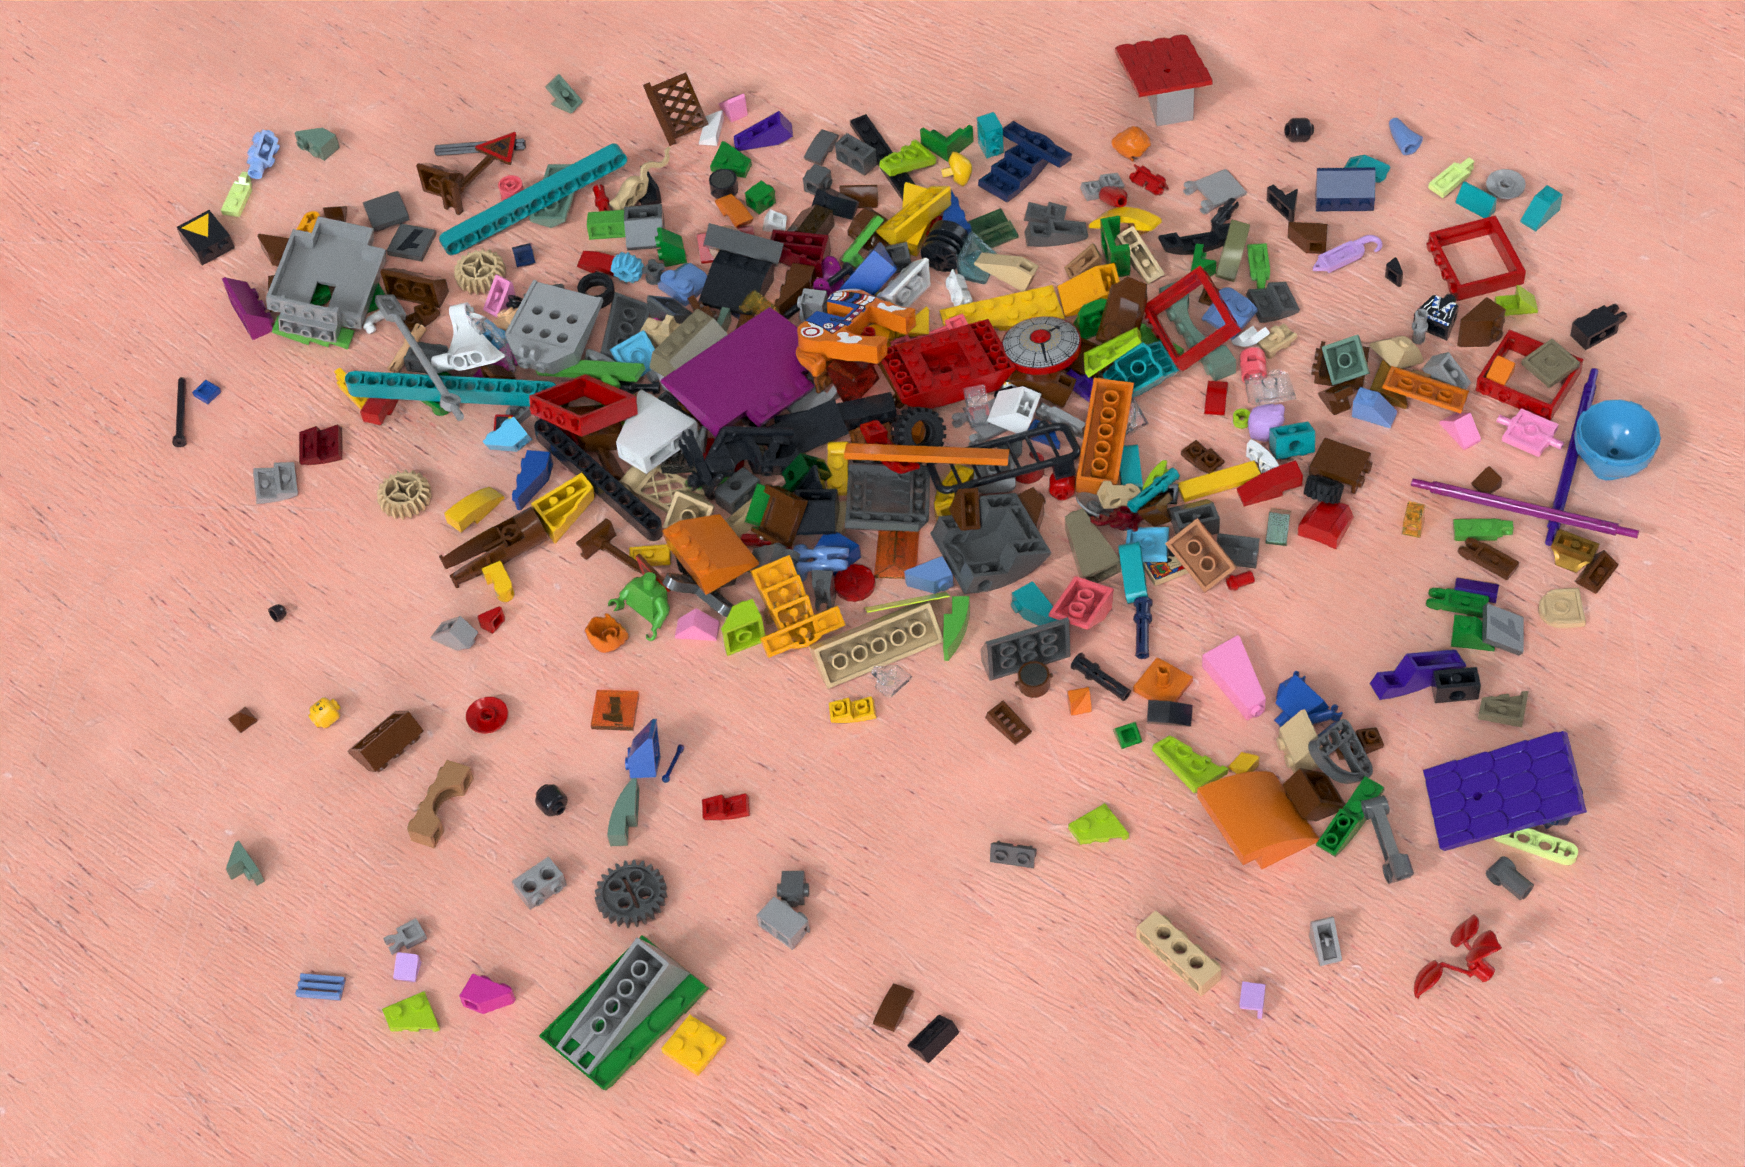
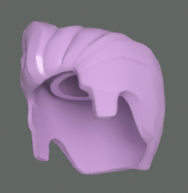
M1261 404L1251 411L1248 419V430L1251 439L1263 442L1269 441V428L1280 427L1284 424L1285 408L1282 404Z

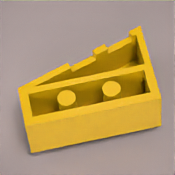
M580 473L531 503V507L539 518L544 530L555 544L595 499L594 489L584 474Z

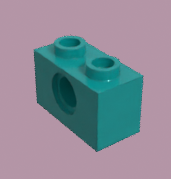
M992 112L977 117L978 144L986 159L1004 153L1003 127L996 114Z
M1308 421L1269 428V450L1275 459H1287L1292 456H1304L1308 453H1314L1315 430Z

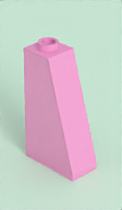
M1237 635L1203 654V669L1244 718L1248 721L1253 717L1260 716L1265 711L1266 698L1241 638Z

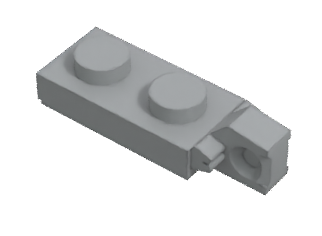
M1041 403L1035 411L1036 416L1042 420H1048L1052 424L1064 423L1068 425L1074 436L1083 440L1085 422L1055 406L1050 407L1044 403Z

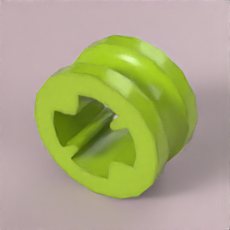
M1241 408L1233 413V424L1236 428L1245 429L1248 427L1250 411Z

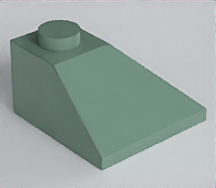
M1359 335L1322 346L1332 385L1370 374Z

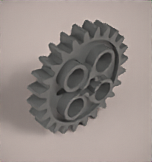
M625 860L622 867L616 863L615 870L608 868L609 875H601L603 881H597L599 889H595L597 896L595 901L598 911L602 912L604 919L608 917L611 924L615 920L618 927L623 922L626 923L627 928L633 922L638 927L641 920L644 924H647L646 918L650 917L654 920V912L661 913L660 906L666 905L664 899L667 898V886L664 883V876L660 875L659 869L654 870L652 864L646 867L644 861L637 865L636 861L633 860L632 864L628 865ZM623 879L627 880L632 894L635 895L636 902L640 906V908L635 907L630 893L627 892L626 885L622 881Z

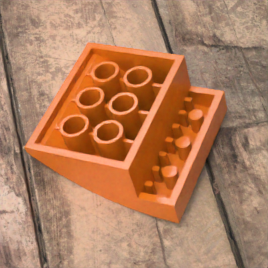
M1254 771L1235 774L1197 788L1198 800L1242 865L1256 860L1260 868L1264 869L1317 843L1320 839L1308 821L1298 814L1295 805L1288 799L1286 790L1273 772Z

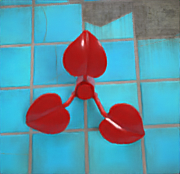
M1475 914L1462 922L1454 930L1450 939L1452 946L1459 947L1461 944H1464L1469 950L1466 955L1468 970L1444 962L1438 964L1436 960L1431 961L1420 970L1415 979L1414 995L1417 999L1439 981L1444 967L1466 974L1470 978L1474 975L1482 982H1487L1492 978L1495 968L1483 958L1502 949L1497 940L1496 934L1491 930L1485 931L1473 942L1472 947L1469 945L1468 939L1475 936L1479 929V918Z

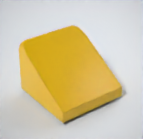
M1241 752L1228 768L1236 774L1253 772L1259 766L1260 757Z

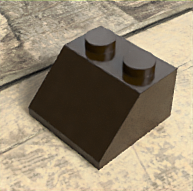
M817 204L801 211L787 231L828 235L834 227L833 210Z

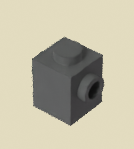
M814 164L810 170H807L803 177L804 191L812 195L816 194L817 188H830L833 182L831 170Z
M782 871L781 883H777V897H781V900H785L791 907L805 905V897H809V883H806L804 871Z

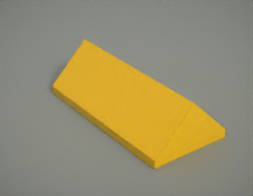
M930 186L875 231L890 245L906 242L951 206L950 186Z

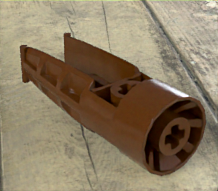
M529 507L473 537L444 557L439 555V558L444 568L448 569L486 552L450 575L455 588H459V584L482 575L481 568L498 561L504 564L549 540L535 511L532 507Z

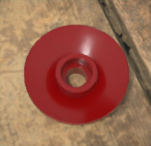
M496 697L477 699L469 706L466 712L468 726L473 731L481 734L493 733L499 730L508 719L506 704Z

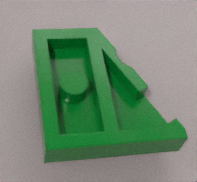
M722 141L710 165V169L712 172L719 169H729L737 177L746 178L752 162L747 156L727 142Z

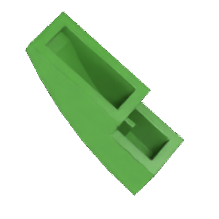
M952 596V614H944V661H949L954 655L966 633L970 616L969 596Z

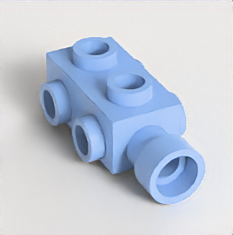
M263 129L260 133L256 132L252 138L253 145L247 152L249 156L246 163L250 165L248 175L254 179L262 178L264 170L274 164L275 158H273V154L275 155L280 147L277 144L279 139L270 130Z

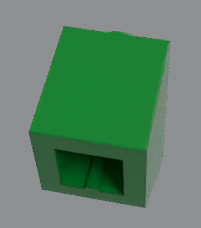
M661 227L657 228L658 236L654 237L657 248H661L657 249L659 260H663L664 266L669 267L687 263L682 236Z

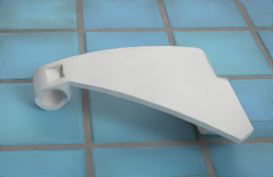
M468 302L450 306L449 315L453 324V338L448 353L433 356L431 359V365L436 373L454 369L458 371L495 363L505 357L473 324L474 308Z

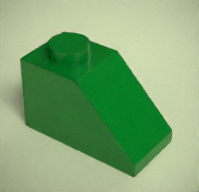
M1454 614L1451 647L1485 651L1495 650L1494 646L1482 642L1483 621L1473 616Z

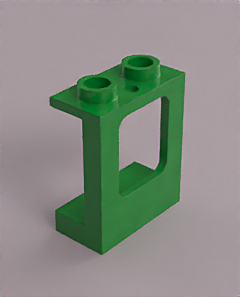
M1120 216L1100 219L1101 247L1106 263H1115L1118 277L1129 276V244L1116 246L1115 243L1116 236L1120 234Z

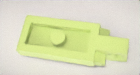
M1468 157L1461 164L1454 162L1429 183L1428 188L1444 198L1471 175L1475 161Z
M242 172L239 176V181L235 180L222 206V215L241 216L252 192V179L248 172Z

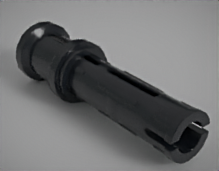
M1079 653L1072 661L1071 669L1081 672L1085 675V679L1094 680L1122 701H1125L1130 696V689L1102 671L1098 663H1092L1085 658V654Z

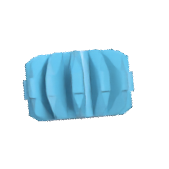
M621 252L614 257L610 271L614 273V277L619 278V281L623 280L625 283L630 282L634 284L635 281L641 278L644 264L635 255H631L629 252L626 254Z

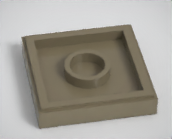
M1553 339L1547 341L1521 361V364L1548 388H1551L1580 367V362Z

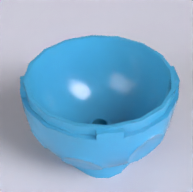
M1605 400L1592 405L1588 410L1582 412L1574 432L1578 455L1581 456L1596 477L1605 481L1627 478L1647 468L1654 458L1661 440L1659 426L1650 412L1642 408V405L1624 400Z

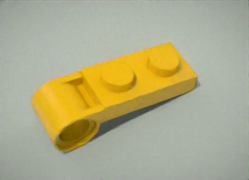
M848 441L828 442L827 466L832 476L827 479V489H837L838 496H847L848 459H844L846 443H849Z

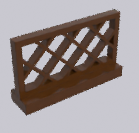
M686 72L654 86H651L650 82L643 85L669 146L676 144V138L709 125ZM686 80L683 87L676 86L677 83ZM668 89L666 94L658 93L659 90ZM673 90L679 91L677 97L671 96ZM684 93L691 94L688 99L682 98ZM667 100L674 101L671 106L665 105ZM678 103L685 104L682 109L676 108ZM690 105L696 106L694 111H689L687 109ZM673 112L679 113L676 119L670 117ZM684 115L690 116L688 121H684L681 119ZM695 117L703 119L697 123L693 122ZM678 124L684 125L682 129L675 131Z

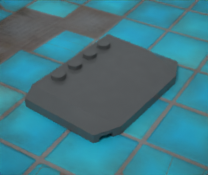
M849 460L845 529L918 532L929 521L930 474L927 466H923L922 462H917L920 465L919 469L899 474L887 468L881 461Z

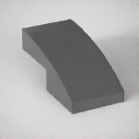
M822 129L810 144L804 159L822 166L828 152H832L839 135Z
M1028 202L1024 221L1047 223L1049 218L1064 220L1067 206L1048 202L1047 206Z

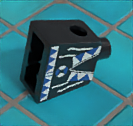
M1446 294L1444 298L1432 295L1419 308L1425 309L1428 312V330L1426 332L1446 341L1450 336L1458 314L1459 306L1455 303L1456 298L1454 295Z

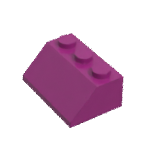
M226 277L222 278L230 303L251 339L255 340L272 332L271 323L274 322L269 312H265L266 307L263 301H258L259 295L256 289H251L248 282Z

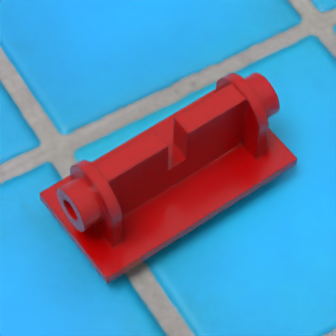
M1134 164L1136 171L1135 173L1132 172L1129 176L1132 183L1143 188L1147 182L1145 190L1155 196H1161L1164 192L1163 188L1169 189L1163 176L1159 174L1155 176L1147 167L1143 165L1139 167Z

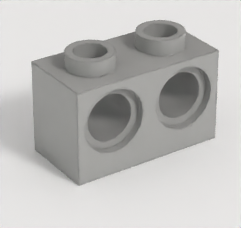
M549 857L512 881L515 892L530 910L535 906H540L547 898L559 893L566 886L563 873Z

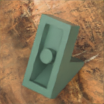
M560 74L556 75L545 86L555 98L551 105L567 113H573L583 102Z
M239 841L235 842L226 867L230 879H235L244 873L248 881L253 879L257 886L265 882L259 869Z

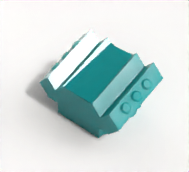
M1161 341L1148 345L1142 342L1116 359L1113 365L1102 375L1104 379L1134 383L1132 398L1161 384L1165 379L1173 377L1179 370Z

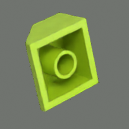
M753 598L734 605L721 628L727 656L760 644V638L765 636L762 616Z

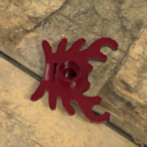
M1128 506L1113 508V512L1109 514V517L1103 514L1099 515V519H1096L1094 516L1090 517V521L1094 525H1109L1114 529L1121 531L1133 530V532L1138 531V525L1144 520L1138 512H1132Z

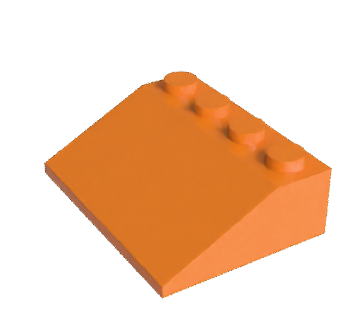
M720 514L680 520L662 530L668 548L705 595L759 565L758 560Z

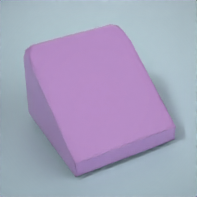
M397 952L393 978L395 980L416 982L422 963L417 954Z

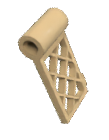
M632 465L619 481L633 495L667 513L676 490L693 492L685 482L687 479L661 465H658L647 474ZM660 472L666 476V479L655 481L654 476ZM679 482L683 486V488L671 490L670 484ZM668 484L669 491L657 493L656 486ZM654 487L655 493L645 494L642 491L645 488ZM703 488L695 490V492L705 497ZM670 496L671 502L663 504L659 501V498Z

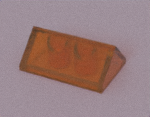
M920 530L918 532L878 531L875 578L905 579L904 571L917 566Z

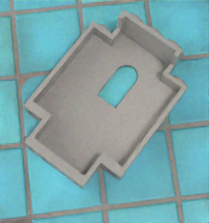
M318 216L312 233L296 229L292 230L266 296L267 309L281 312L278 318L279 331L336 343L342 326L362 329L381 277L380 271L384 269L386 263V249L372 246L374 242V228ZM318 283L335 287L328 308L310 304Z

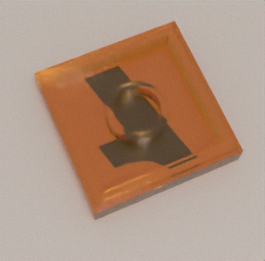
M597 690L591 729L634 731L639 691Z

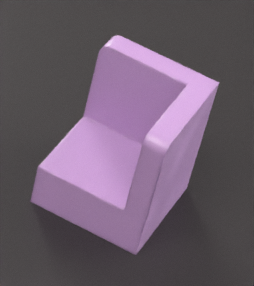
M1242 981L1239 1007L1241 1009L1258 1011L1257 1019H1262L1266 984Z

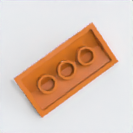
M1391 366L1382 387L1383 389L1460 414L1463 411L1469 394L1468 390Z

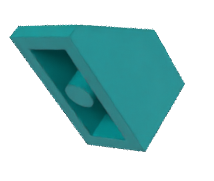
M1546 185L1534 196L1520 222L1536 232L1560 211L1563 194Z

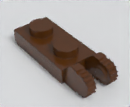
M1470 537L1465 540L1467 547L1460 546L1457 550L1460 556L1471 560L1507 581L1519 567V561L1484 542L1481 543Z

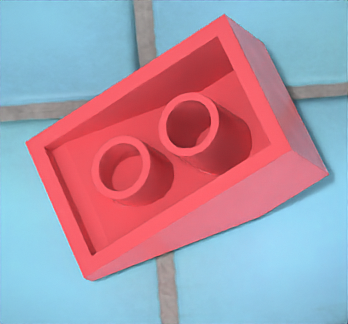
M1074 576L1050 611L1049 617L1057 620L1068 617L1069 624L1089 630L1102 622L1112 609L1114 589Z

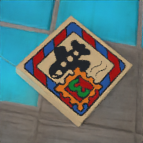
M1169 548L1167 562H1143L1144 570L1154 586L1188 574V571Z

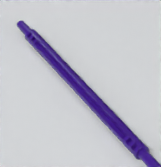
M1596 368L1590 370L1588 381L1584 384L1553 509L1564 511L1578 459L1574 432L1580 415L1592 405L1597 388L1595 383L1599 372ZM1549 520L1545 540L1547 546L1552 545L1561 523Z

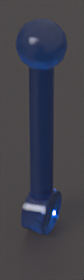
M678 745L677 752L666 774L662 776L664 783L670 781L669 776L684 750V745Z

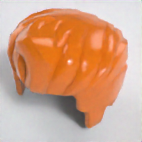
M1131 126L1118 133L1112 139V146L1119 154L1133 162L1132 156L1141 157L1147 148L1151 146L1149 136L1141 128Z
M605 613V617H593L585 628L589 642L599 652L607 653L614 651L629 639V634L622 624L618 623L608 613Z

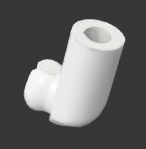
M380 310L366 318L363 329H366L368 334L375 332L376 326L374 324L384 319Z

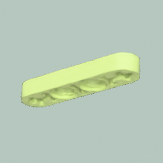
M1530 828L1514 832L1513 838L1510 837L1512 833L1493 838L1497 842L1563 865L1574 864L1578 856V848L1574 844ZM1523 834L1527 835L1530 840L1524 843L1519 841L1517 837ZM1542 842H1547L1551 845L1552 848L1549 850H1543L1540 848L1539 844ZM1559 847L1557 853H1554L1555 848ZM1566 851L1571 852L1568 857L1564 856Z

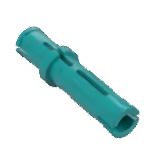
M1170 468L1161 477H1156L1151 485L1128 501V508L1132 512H1137L1159 493L1165 492L1168 486L1179 479L1178 471Z

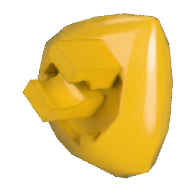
M952 152L948 160L950 167L941 169L942 176L944 178L953 175L954 182L964 187L970 179L972 164L962 154Z

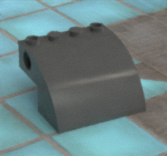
M1016 493L981 496L979 499L980 529L961 531L952 515L939 516L930 533L964 594L991 591L1012 584L1034 571L1051 555L1050 549Z

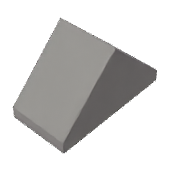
M1334 917L1311 921L1309 939L1319 965L1323 966L1342 961Z

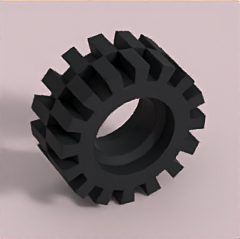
M1309 475L1304 488V495L1311 497L1313 500L1317 499L1319 502L1324 501L1325 503L1337 504L1340 502L1344 485L1337 480L1326 478L1325 476Z

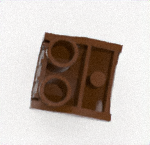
M864 207L853 218L847 230L848 236L855 240L875 215H879L884 220L880 226L888 219L874 211L872 207ZM875 231L862 247L869 251L874 249L879 242L884 247L889 243Z

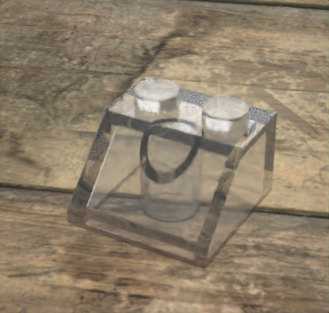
M1282 369L1271 370L1268 375H1262V373L1250 374V378L1245 379L1248 403L1256 407L1296 399L1289 374L1282 372Z

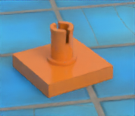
M1156 657L1133 686V692L1148 700L1177 702L1193 682V676Z

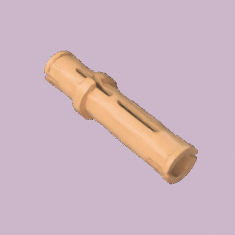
M418 323L415 324L411 334L416 342H419L426 332V328L423 325L419 327ZM405 338L402 347L387 367L390 373H394V371L399 373L405 364L403 358L410 347Z

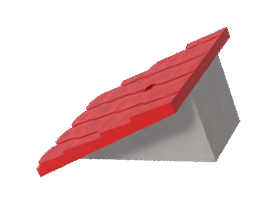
M1180 34L1171 38H1157L1153 41H1139L1133 45L1122 44L1115 47V53L1138 98L1148 96L1157 126L1193 120L1194 88L1213 85V80L1187 35Z

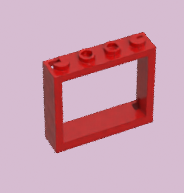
M1496 215L1429 232V239L1426 243L1429 253H1432L1436 266H1439L1442 279L1447 281L1449 292L1455 296L1456 301L1524 284L1526 270ZM1489 235L1509 272L1461 285L1441 247Z
M1201 266L1194 269L1146 304L1145 320L1149 325H1153L1154 328L1151 329L1157 339H1161V343L1169 353L1174 364L1182 372L1242 331L1211 277ZM1202 284L1224 320L1225 325L1180 356L1157 315Z
M1509 329L1478 376L1476 391L1519 410L1522 408L1551 421L1581 374L1584 359L1572 355L1580 362V367L1570 373L1550 405L1486 378L1497 356L1504 358L1509 350L1523 356H1528L1545 344Z
M586 374L529 395V408L532 415L581 437L638 414L637 396ZM584 396L605 405V407L582 416L560 407V405Z

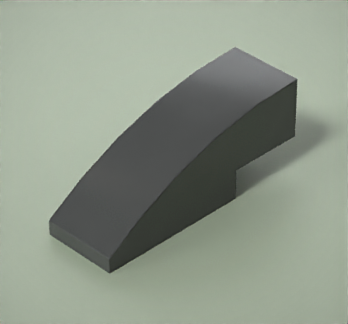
M1049 218L1047 223L1028 222L1024 232L1027 246L1034 247L1066 245L1088 238L1086 222Z

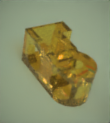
M755 290L747 295L739 307L744 313L750 310L755 315L760 314L769 307L779 313L775 305Z
M1408 501L1403 520V535L1421 538L1425 523V504ZM1407 526H1413L1417 528V530H1409Z

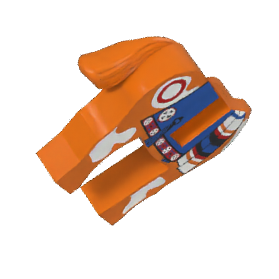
M861 289L835 291L827 299V313L816 311L798 326L796 357L800 364L814 377L820 376L826 369V362L833 359L878 364L887 355V338L883 336H861L863 329L868 327L870 323H874L907 335L916 326L915 309L897 306Z

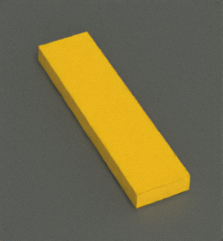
M1253 460L1178 482L1177 484H1179V493L1185 503L1239 487L1261 473Z

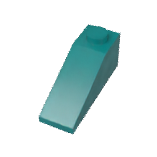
M1033 581L1012 592L1011 607L1023 619L1038 626L1057 621V619L1049 617L1053 605Z

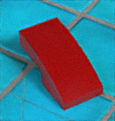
M583 251L577 267L590 273H595L598 270L613 276L614 273L610 270L612 261L616 256L596 251Z
M1208 381L1204 414L1225 416L1228 382Z
M744 793L725 798L721 794L702 799L703 819L729 820L750 816L748 795Z

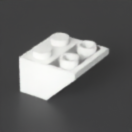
M1023 386L998 391L987 422L1014 433L1027 431L1041 394Z

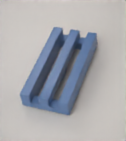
M300 974L301 980L298 981V989H296L295 993L297 997L341 1001L346 981L344 977ZM304 988H311V989L324 990V991H325V990H336L337 993H335V992H323V991L304 990Z

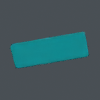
M1464 181L1455 203L1482 218H1487L1495 212L1497 198Z

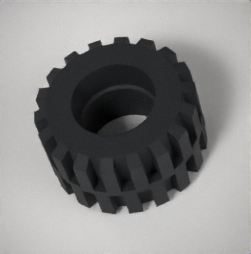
M908 407V410L903 409L900 411L902 415H896V422H892L891 426L894 427V431H891V435H894L892 442L897 445L943 447L944 442H942V439H946L947 435L943 431L946 430V425H942L944 422L943 418L938 417L939 414L932 411L933 409ZM921 421L925 426L926 434L924 439L916 444L912 439L911 431L914 424Z

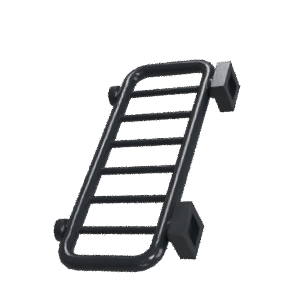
M1042 420L1038 422L1035 429L964 447L992 449L1006 445L1017 468L1001 472L999 466L994 465L997 471L996 474L981 477L977 466L971 464L977 479L962 483L954 464H949L958 483L952 486H944L935 468L937 463H927V470L938 492L942 494L954 493L955 497L958 489L976 488L1049 467L1053 468L1055 480L1074 476V460L1080 456L1081 448L1068 425L1064 423L1048 424L1047 421ZM1054 431L1064 432L1073 452L1060 456L1049 433ZM1045 434L1056 457L1040 461L1029 438ZM1026 440L1036 463L1021 467L1010 443Z

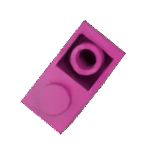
M473 973L459 995L464 1007L481 1014L514 1004L516 1000L509 985L505 983L498 984L485 975L478 976Z

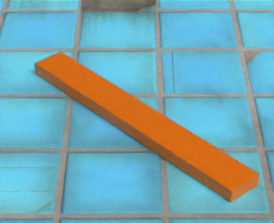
M846 443L844 459L1007 466L1009 449Z

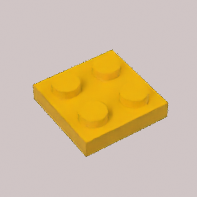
M689 1014L661 1050L662 1053L699 1076L727 1041L726 1037Z

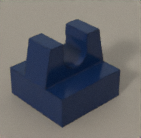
M531 243L512 247L517 267L535 263Z

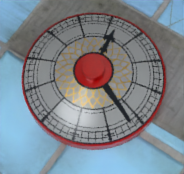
M1050 316L1023 320L1011 327L1002 339L1005 353L1015 365V370L1031 375L1051 374L1065 369L1078 358L1082 346L1080 333L1073 324L1064 319Z

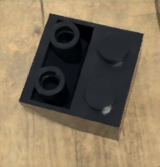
M837 489L796 490L797 496L808 501L796 535L836 534L840 510Z

